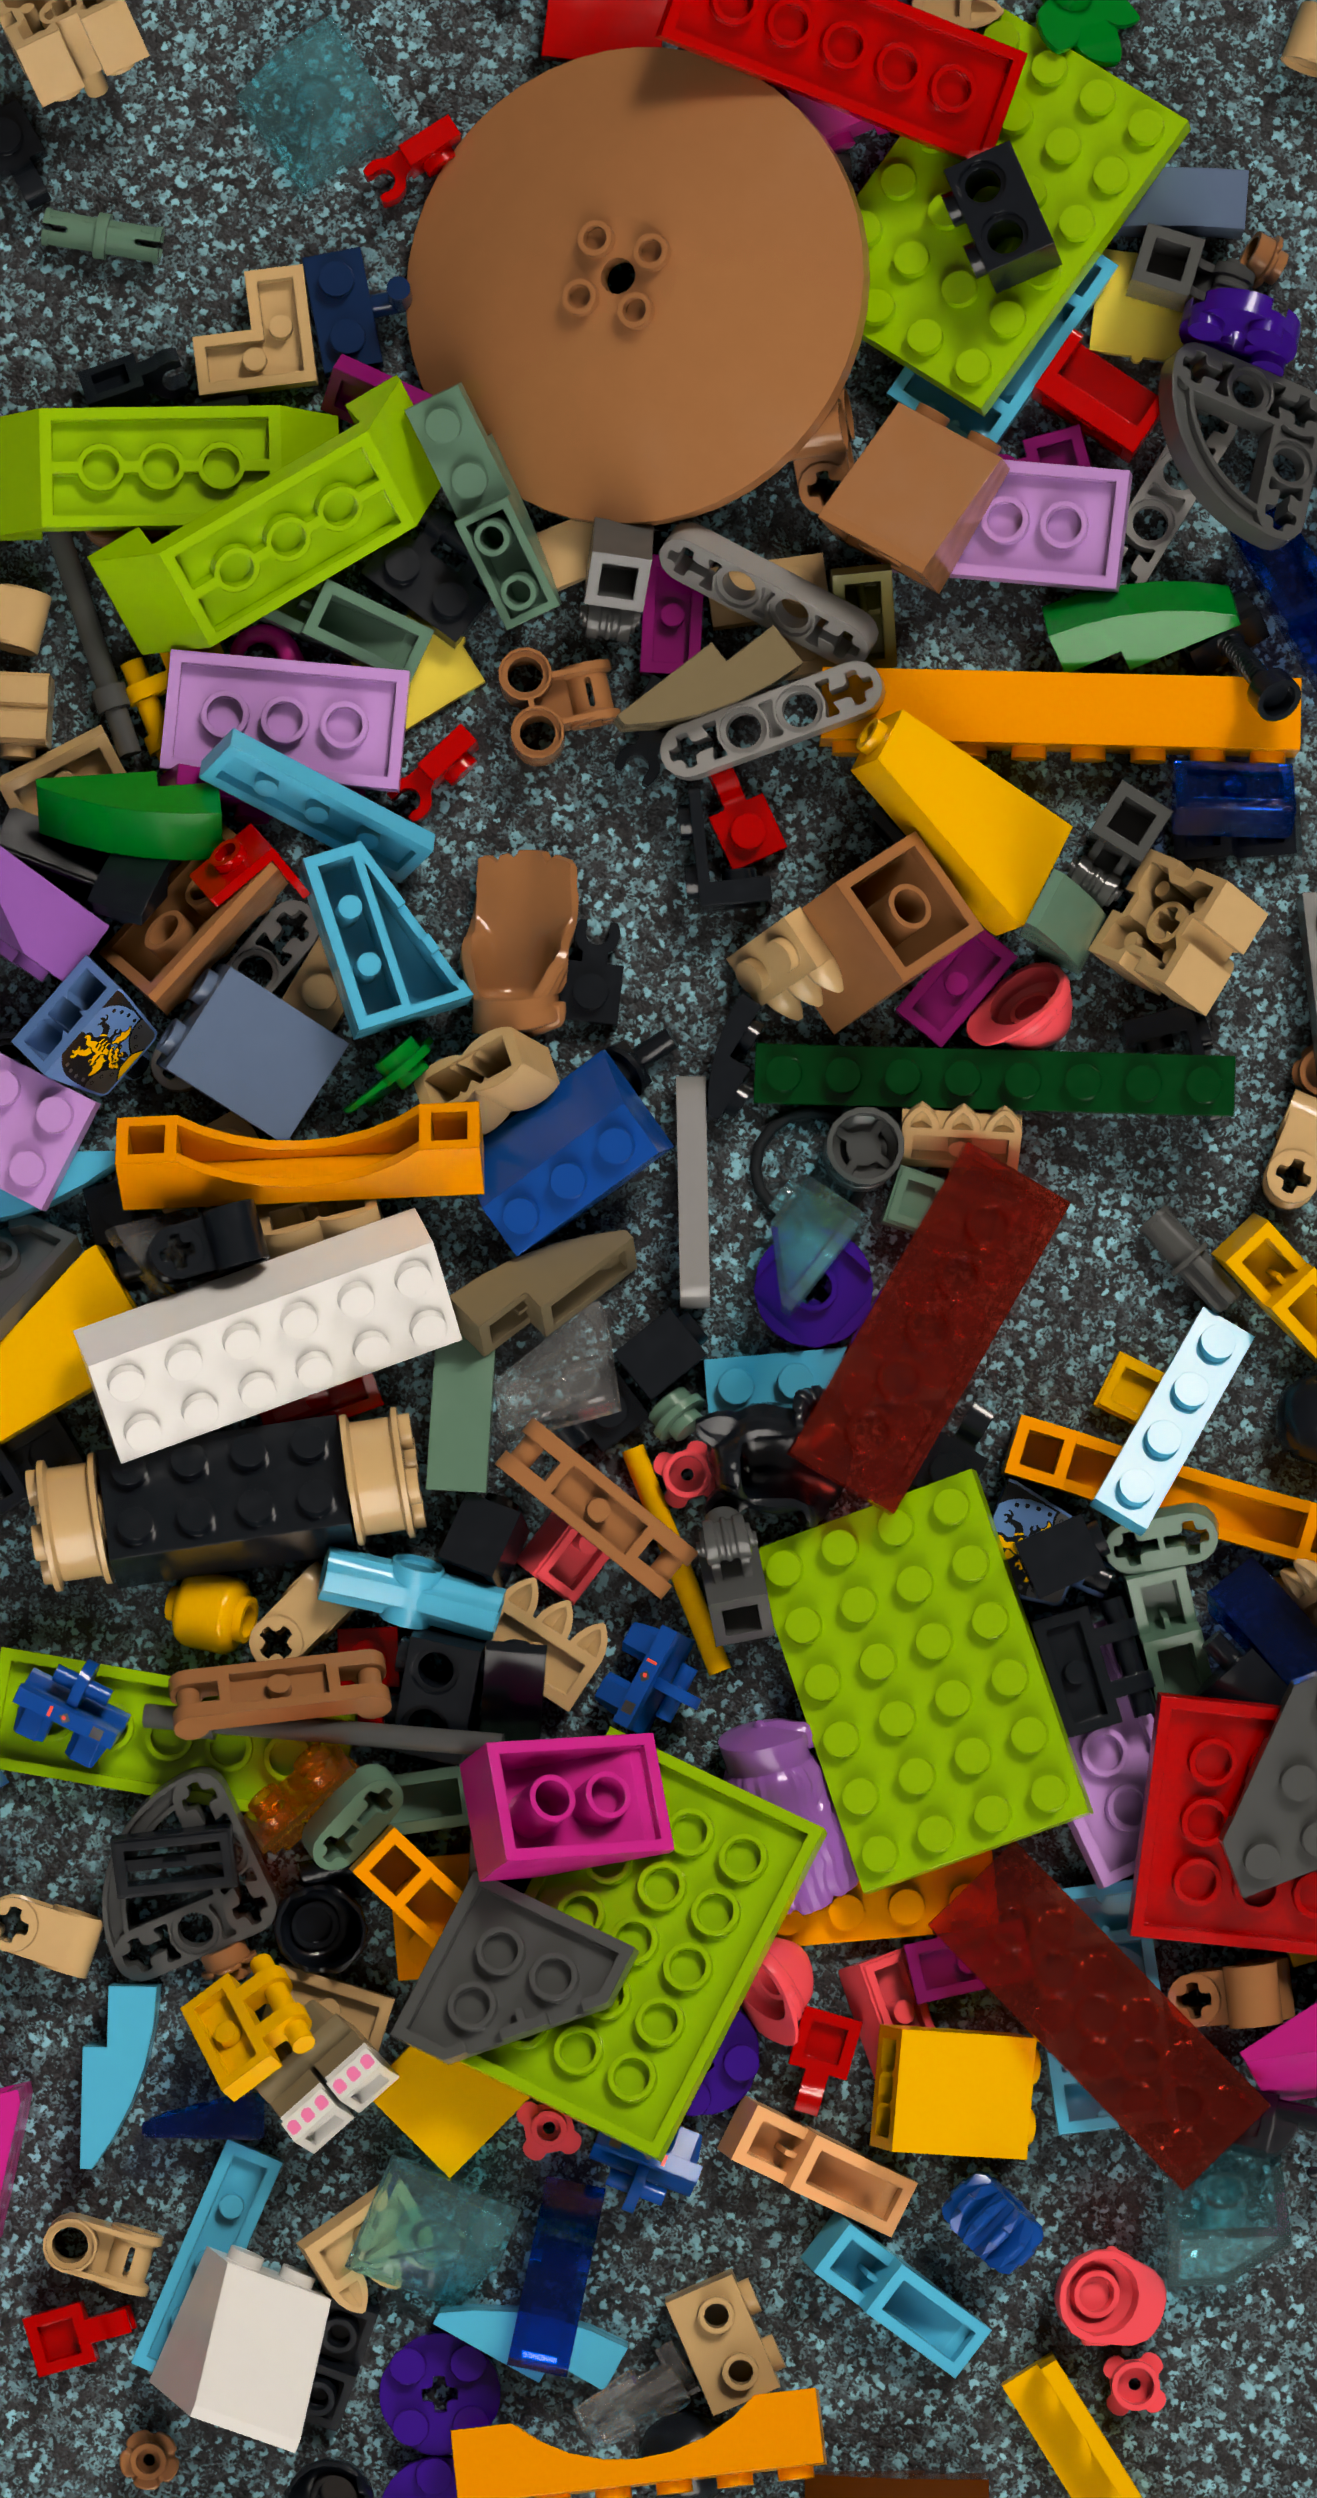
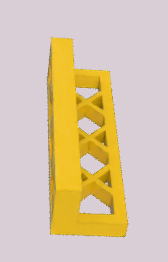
M1052 2351L1001 2383L1004 2391L1071 2498H1143Z

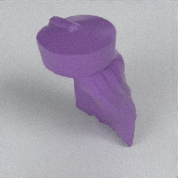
M773 1718L738 1725L720 1736L718 1744L726 1767L723 1780L823 1827L828 1833L787 1913L791 1914L793 1910H797L802 1915H807L831 1904L833 1896L845 1895L857 1885L859 1879L820 1762L814 1753L810 1751L814 1747L810 1725L806 1722H799L788 1718Z

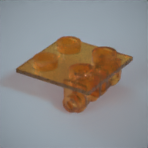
M317 1742L309 1746L294 1762L293 1768L295 1770L278 1785L275 1783L268 1784L251 1799L248 1804L249 1811L243 1818L264 1854L270 1850L275 1855L282 1848L289 1851L302 1839L305 1826L302 1820L304 1818L309 1820L313 1816L312 1811L318 1806L321 1807L325 1799L330 1797L335 1790L356 1773V1769L360 1766L350 1756H346L339 1744L324 1743L322 1745Z

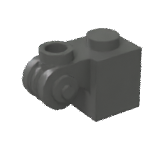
M1148 222L1126 296L1182 313L1188 300L1193 297L1194 305L1203 302L1208 290L1216 288L1249 290L1254 285L1256 275L1235 258H1227L1226 261H1216V264L1207 262L1201 258L1205 239Z
M594 518L585 578L584 604L587 605H581L579 619H582V627L586 628L587 638L596 639L599 636L607 641L613 638L616 642L628 643L630 634H634L635 628L639 627L641 613L636 612L644 611L652 564L653 525L623 524L605 518Z
M1122 780L1086 838L1094 846L1087 856L1084 854L1079 861L1072 859L1066 869L1068 872L1067 876L1085 890L1101 908L1104 906L1108 908L1113 901L1117 902L1124 891L1119 886L1123 880L1120 876L1125 868L1129 866L1135 871L1138 869L1173 811Z
M728 1506L714 1508L702 1520L703 1531H699L700 1542H696L716 1647L775 1636L756 1531H751L749 1522H744L742 1513H738L734 1508Z

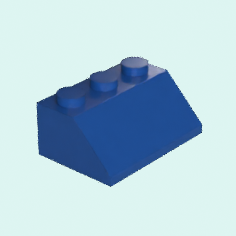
M604 1049L562 1079L555 1091L544 1101L532 1108L519 1111L483 1138L484 1194H477L482 1209L517 1257L535 1250L671 1150L674 1145Z

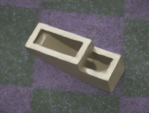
M774 625L727 661L711 642L620 712L613 724L620 733L674 727L769 691L797 672L803 662Z
M627 1230L590 1234L539 1248L515 1257L480 1275L450 1295L460 1333L484 1357L529 1323H532L545 1337H548L638 1268L634 1238Z

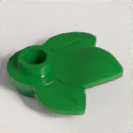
M1041 0L1043 5L1036 14V27L1042 41L1054 53L1062 54L1074 48L1076 53L1098 66L1116 67L1122 55L1117 29L1134 26L1139 22L1140 16L1128 0Z
M409 1035L386 1053L374 1065L383 1077L359 1098L343 1109L345 1113H352L364 1104L367 1107L374 1106L398 1086L403 1090L429 1068V1065L423 1058L431 1051L429 1047L434 1041L432 1037L429 1036L417 1043Z

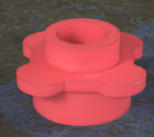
M698 1440L691 1441L687 1448L673 1454L661 1452L656 1456L653 1468L663 1478L667 1489L664 1498L669 1506L676 1509L683 1508L687 1505L688 1500L701 1495L709 1497L715 1489V1480L707 1462V1445L704 1442ZM684 1469L692 1470V1479L684 1480L681 1476Z
M526 2101L518 2109L516 2117L518 2122L524 2125L526 2136L523 2152L529 2159L539 2161L547 2153L558 2151L570 2155L580 2148L582 2138L575 2131L571 2117L543 2103L537 2105L532 2101ZM546 2122H552L555 2125L553 2133L549 2134L543 2130Z
M1145 2352L1140 2358L1124 2360L1119 2355H1113L1105 2361L1103 2372L1109 2378L1110 2395L1106 2399V2405L1113 2414L1124 2416L1129 2410L1141 2411L1145 2409L1150 2413H1156L1164 2407L1166 2395L1160 2390L1159 2373L1163 2369V2363L1159 2356L1152 2352ZM1133 2378H1137L1140 2381V2387L1136 2390L1129 2387V2381Z

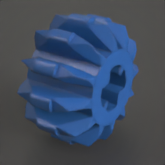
M976 2170L966 2180L963 2179L951 2191L950 2197L941 2208L943 2218L950 2224V2229L962 2239V2242L977 2257L979 2256L990 2268H995L999 2273L1009 2275L1019 2265L1023 2266L1035 2254L1037 2246L1043 2241L1042 2226L1035 2220V2216L1027 2210L1023 2202L1018 2200L1009 2189H1006L995 2177H991L987 2172Z

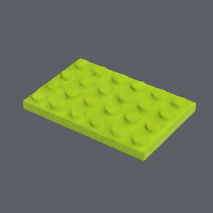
M1005 9L1004 14L987 26L978 28L976 31L979 34L1028 53L996 146L1010 140L1063 265L996 294L988 275L977 279L963 248V245L973 241L966 223L959 227H954L941 197V194L951 190L944 169L960 163L962 160L902 136L898 138L856 197L864 221L869 249L870 270L868 311L862 340L984 417L1191 131L1187 119L1070 49L1062 54L1054 53L1042 41L1037 28ZM994 186L984 187L975 194L973 200L977 202L990 201L998 194L1000 188ZM1017 237L1006 238L997 245L995 251L1002 254L1013 252L1020 246L1022 239Z
M969 1469L758 1548L773 1624L806 1723L810 1725L812 1741L863 1893L871 1894L1094 1813L976 1470Z
M610 1727L606 1735L625 1734L613 1727ZM656 1748L675 1850L662 1855L532 1878L524 1893L635 1947L639 1951L612 2007L458 2062L662 2162L828 1833L819 1825Z

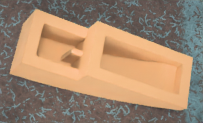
M746 2095L741 2099L717 2147L720 2152L731 2160L889 2237H892L918 2185L916 2181Z

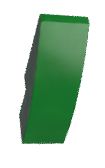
M1153 581L1125 584L1119 586V593L1090 591L1042 607L1048 638L1065 672L1075 671L1119 652H1122L1129 669L1132 670L1241 625L1234 596L1228 585L1195 581Z
M156 771L36 779L39 833L58 840L107 853L168 860H207L210 858L213 850L223 842L219 788L209 783L158 786Z

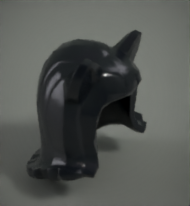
M815 1385L811 1386V1388H803L796 1391L792 1404L776 1402L752 1403L735 1411H715L695 1421L696 1432L702 1440L708 1443L706 1451L707 1462L716 1486L705 1502L706 1514L712 1509L721 1506L732 1507L738 1513L742 1512L745 1508L776 1515L801 1511L806 1517L805 1526L814 1528L821 1520H824L829 1507H834L837 1499L840 1498L846 1484L845 1479L850 1471L853 1441L852 1433L849 1432L851 1424L843 1402L831 1389Z

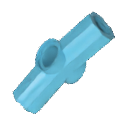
M329 1546L320 1573L317 1597L321 1601L377 1612L383 1620L399 1627L424 1630L434 1626L452 1631L453 1633L463 1634L484 1641H492L503 1609L506 1589L446 1573L445 1567L440 1563L419 1555L402 1553L396 1554L390 1559Z

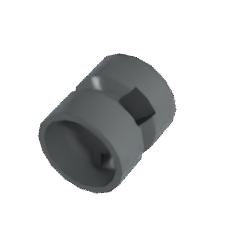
M857 1107L843 1113L832 1124L822 1145V1162L827 1174L839 1186L853 1192H868L882 1186L898 1169L904 1155V1137L898 1123L888 1113L874 1107Z

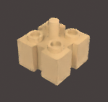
M0 0V25L42 108L55 101L69 100L76 96L82 88H84L90 98H98L104 95L109 88L103 72L106 76L123 74L130 70L136 62L150 56L125 0Z
M1149 849L1126 887V890L1133 897L1123 913L1116 910L1111 911L1088 951L1129 983L1159 996L1163 993L1173 1002L1206 1016L1234 970V963L1230 959L1231 954L1240 953L1244 955L1267 918L1268 913L1228 880L1197 867L1195 871H1192L1180 860Z

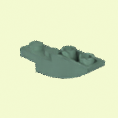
M462 382L405 409L406 415L457 516L454 524L506 630L560 606L562 603L551 570L524 502L492 433L487 435Z

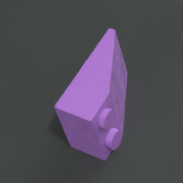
M0 846V955L18 968H22L40 982L44 981L48 973L63 982L84 956L90 955L109 928V925Z

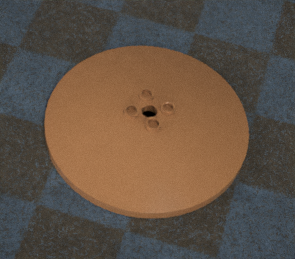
M633 47L608 50L576 58L549 69L522 84L494 105L453 150L455 157L443 166L430 190L413 237L407 270V280L412 292V303L406 310L411 352L424 391L435 395L462 382L487 435L492 433L523 500L548 512L594 524L595 517L623 524L662 525L681 521L723 507L754 490L775 475L798 454L820 428L842 392L861 344L868 311L870 286L869 249L862 213L854 188L841 161L824 135L810 119L779 91L760 79L690 51L665 47ZM620 263H631L635 271V279L632 286L623 293H612L608 287V276L611 270Z

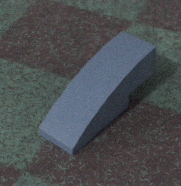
M1164 167L1115 236L1143 238L1149 222L1192 236L1241 240L1245 230L1249 170Z

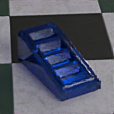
M252 2089L235 2102L228 2096L174 2109L155 2114L142 2122V2135H145V2138L261 2140L268 2133V2102L256 2089Z

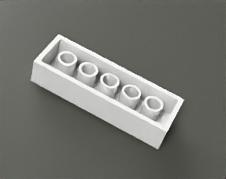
M415 1207L73 1330L103 1421L121 1464L462 1340L434 1243Z

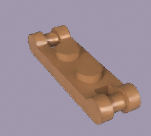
M532 1417L521 1431L525 1434L524 1438L511 1453L505 1450L495 1465L662 1600L672 1587L669 1580L682 1564L688 1567L698 1555V1551ZM546 1451L557 1462L542 1479L529 1468L542 1452ZM654 1539L664 1550L649 1567L638 1557Z
M364 1649L178 1671L168 1680L171 1702L177 1705L172 1714L175 1735L181 1739L195 1740L205 1736L209 1730L348 1714H358L366 1719L381 1718L387 1715L392 1708L389 1688L382 1684V1680L387 1674L384 1655L374 1649ZM352 1680L354 1683H356L352 1685L341 1686L342 1681ZM205 1697H219V1700L201 1702Z

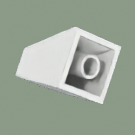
M231 2245L228 2253L206 2246L149 2382L190 2417L295 2453L301 2440L331 2299L313 2286L316 2277L302 2269L283 2264L280 2272L263 2267L265 2259L245 2248Z

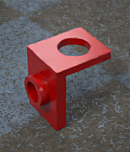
M251 823L234 838L219 844L213 850L210 858L189 875L215 907L222 904L270 862L280 870L284 878L303 899L311 894L271 844Z

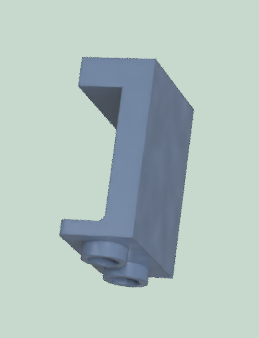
M219 963L214 971L207 968L198 977L189 993L188 998L194 1003L183 1020L180 1022L174 1019L161 1035L156 1049L161 1052L156 1065L174 1074L252 1124L254 1128L271 1139L289 1140L349 1043L231 966Z

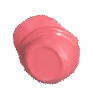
M1048 962L1032 963L1016 970L1001 980L971 1013L966 1024L968 1037L981 1046L1006 1043L1017 1050L1032 1051L1040 1050L1059 1042L1067 1034L1072 1020L1073 1003L1068 976L1058 965Z
M775 1937L741 2004L748 2019L758 2032L781 2045L794 2046L798 2042V2021L802 2018L804 2008L813 1995V1969L809 1957L803 1948L792 1941Z
M1108 2246L1106 2249L1089 2250L1071 2259L1061 2269L1054 2293L1058 2317L1068 2331L1078 2337L1085 2346H1134L1147 2341L1158 2329L1167 2301L1165 2284L1158 2273L1115 2246Z

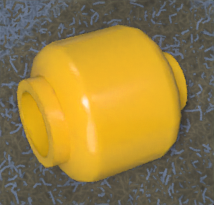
M219 1573L188 1577L183 1580L180 1586L174 1585L167 1595L164 1609L165 1618L168 1621H172L174 1637L179 1643L187 1647L217 1654H228L234 1651L240 1643H248L250 1633L257 1624L259 1613L258 1601L255 1597L251 1596L248 1585L240 1578Z

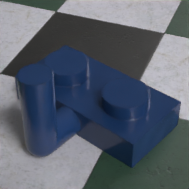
M360 247L302 258L325 377L331 376L333 366L341 354L373 368L384 367L374 318L406 312L412 303V292L408 280L400 276L393 277L387 284V292L370 295Z

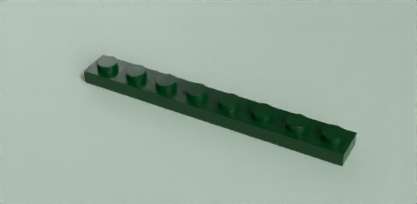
M756 1043L754 1103L912 1108L921 1101H924L932 1109L953 1110L965 1103L972 1110L996 1111L1006 1105L1012 1111L1235 1117L1237 1057L1220 1055Z

